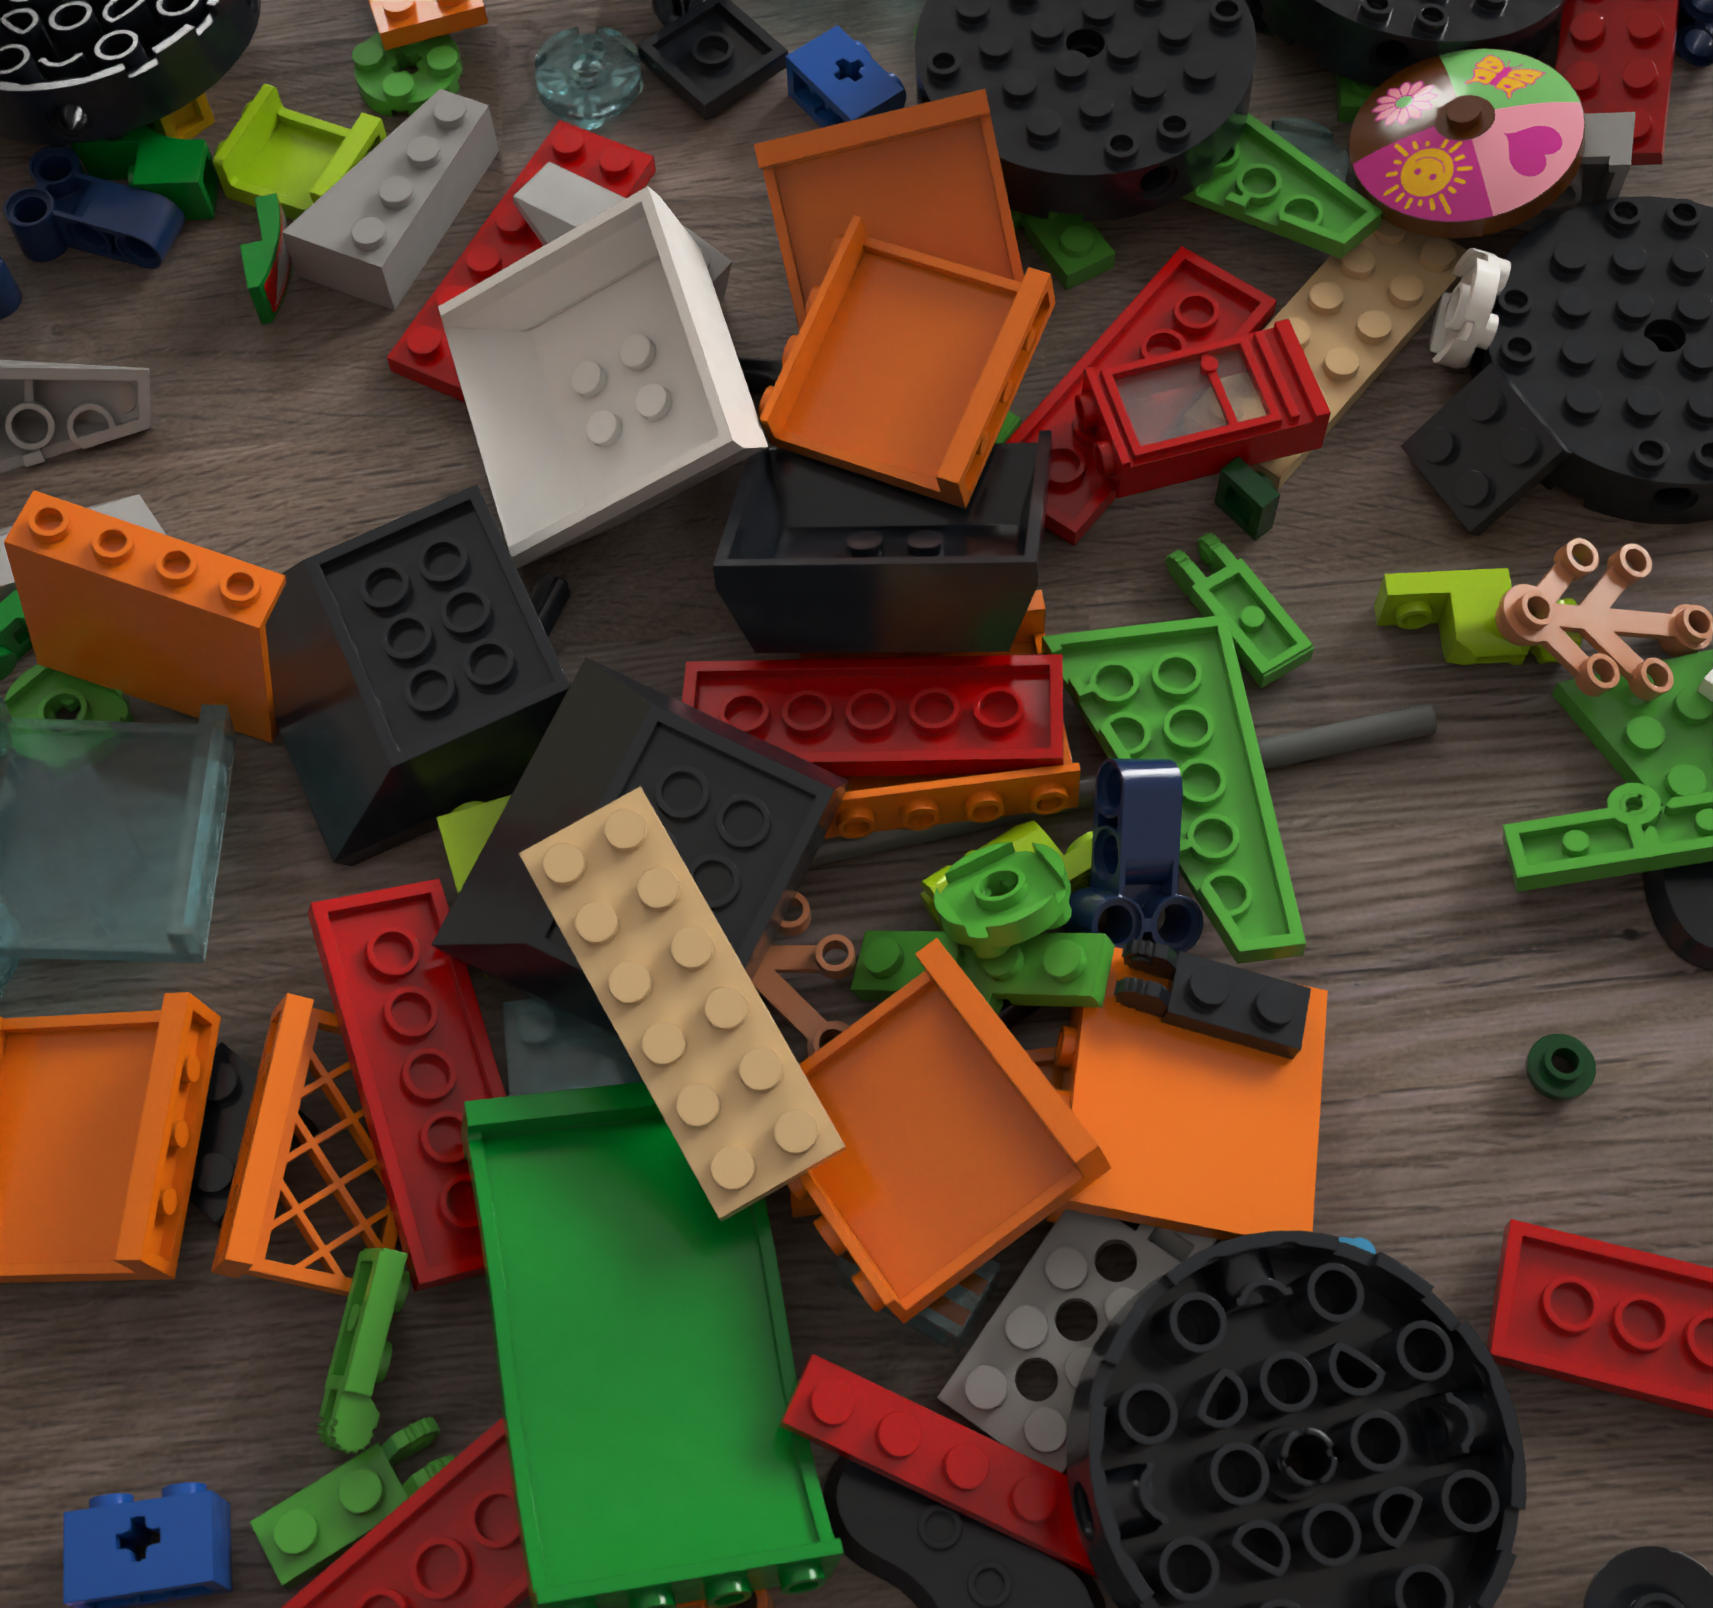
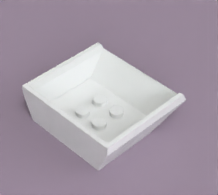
M649 186L438 306L505 540L516 569L617 527L768 447L702 250L661 197Z

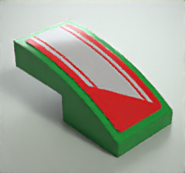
M277 193L254 197L262 240L240 245L247 288L261 324L272 323L279 312L287 292L292 259L282 234L288 227V223Z

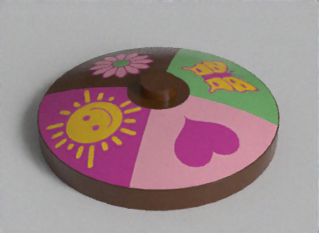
M1480 48L1465 49L1423 59L1387 79L1368 97L1360 108L1353 122L1349 138V158L1353 181L1358 193L1383 211L1382 219L1403 230L1437 238H1469L1496 233L1514 227L1536 216L1549 207L1568 188L1579 170L1584 155L1585 115L1579 96L1569 81L1551 66L1528 55L1507 50Z

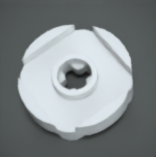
M1475 248L1468 249L1461 256L1452 275L1462 277L1452 293L1443 292L1434 318L1430 337V351L1438 353L1432 359L1434 363L1454 369L1466 368L1473 357L1476 347L1487 350L1491 345L1499 323L1498 315L1491 312L1496 295L1501 294L1507 283L1511 269L1510 261Z

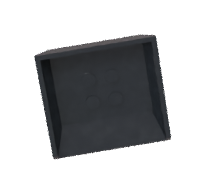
M1040 430L1038 443H994L966 509L782 448H769L768 445L767 448L747 458L713 563L716 590L755 653L1009 652L1038 586L1053 449L1051 430Z
M477 484L306 558L282 573L286 575V584L265 624L275 721L333 863L354 866L438 828L439 825L436 817L452 813L455 808L464 803L472 801L486 803L513 794L564 699L570 683Z
M586 657L431 945L445 955L621 1040L519 853L641 786L752 981L839 809L843 796L849 789V780Z

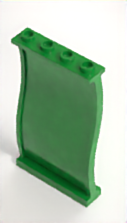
M644 1081L464 1101L461 1137L464 1158L468 1160L481 1239L504 1429L531 1608H676V1604L706 1599L708 1607L721 1608L748 1600L752 1596L751 1591L780 1586L782 1594L797 1595L822 1587L826 1583V1578H831L844 1552L841 1539H834L818 1480L810 1441L779 1426L798 1382L765 1197L721 1222Z

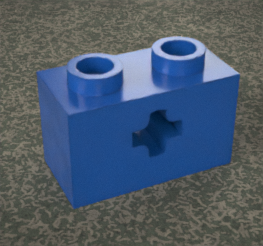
M838 25L786 55L788 95L821 128L905 108L906 91L900 79L892 72L887 73L871 58L868 49L863 43L858 40L854 41Z
M185 1482L168 1485L162 1488L161 1498L134 1501V1495L126 1493L99 1495L89 1499L88 1509L63 1512V1604L69 1607L131 1608L233 1592L230 1503L214 1491L207 1490L205 1483ZM151 1531L160 1535V1543L147 1547L145 1559L137 1554V1547L149 1544L151 1541Z

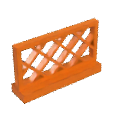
M287 993L271 1014L210 1273L237 1279L246 1274L348 1297L353 1278L345 1277L330 1252L358 1234L367 1248L395 1250L398 1232L388 1197L385 1208L366 1220L345 1185L372 1168L383 1185L384 1183L372 1141L359 1120L365 1117L363 1109L353 1113L333 1082L351 1071L349 1061L328 1073L313 1051L317 1029L341 1035L336 1013L313 1008L314 999ZM309 1069L316 1081L304 1087ZM321 1088L342 1121L313 1138L299 1116L298 1111L301 1100ZM347 1128L368 1162L344 1177L339 1178L319 1145ZM294 1133L301 1146L289 1153ZM307 1153L328 1186L298 1204L284 1182L283 1177L286 1165ZM333 1193L354 1228L325 1246L304 1211ZM279 1199L287 1212L274 1219ZM291 1219L313 1251L312 1255L296 1265L265 1259L271 1232ZM382 1220L378 1239L371 1226ZM319 1261L326 1272L307 1269V1267Z

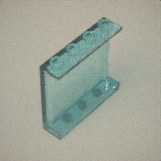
M0 697V957L205 963L237 740L227 705L201 704L198 724L12 718L3 697Z

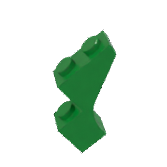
M145 125L129 131L127 135L117 140L98 139L81 143H70L71 149L82 160L89 176L104 180L128 179V186L159 194L174 202L182 210L185 220L214 219L220 180L205 139L171 138L161 135Z

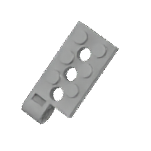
M1066 1209L938 1395V1400L996 1442L1064 1474L1067 1470L1068 1424L1074 1394L1088 1357L1109 1322L1147 1284L1195 1253L1220 1243L1221 1240L1140 1224L1137 1230L1134 1231L1118 1219ZM1111 1244H1121L1128 1247L1134 1253L1137 1260L1134 1273L1128 1279L1121 1282L1106 1280L1098 1273L1095 1267L1098 1253L1104 1247ZM1072 1302H1082L1089 1305L1095 1311L1098 1318L1095 1332L1089 1338L1082 1341L1066 1339L1059 1333L1056 1327V1318L1059 1311L1065 1305ZM1032 1361L1048 1363L1058 1375V1384L1055 1392L1043 1401L1028 1400L1017 1389L1016 1380L1020 1369Z

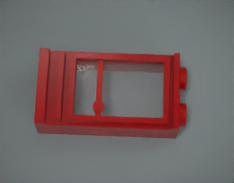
M1289 319L1275 322L1274 328L1097 371L1094 370L1093 366L1084 368L1082 394L1075 395V409L1079 424L1083 430L1091 429L1095 439L1093 454L1098 473L1102 478H1110L1117 498L1218 474L1224 466L1238 456L1251 466L1322 448L1331 414Z

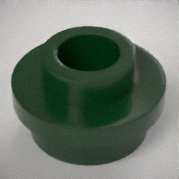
M1550 1034L1540 1038L1532 1046L1526 1058V1073L1531 1084L1541 1095L1550 1099L1560 1101L1576 1099L1590 1088L1595 1079L1596 1063L1591 1051L1580 1040L1566 1034ZM1559 1056L1566 1059L1572 1065L1573 1072L1562 1073L1558 1071L1552 1064V1057Z

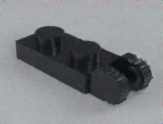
M1133 939L1128 943H1124L1122 952L1124 964H1127L1129 968L1142 970L1144 973L1168 979L1169 982L1166 989L1157 982L1144 981L1142 978L1125 977L1120 981H1116L1114 990L1116 1002L1128 1008H1135L1137 1011L1162 1017V1023L1293 1060L1301 1050L1311 988L1179 951L1177 954L1170 946L1157 942L1152 943L1150 940Z

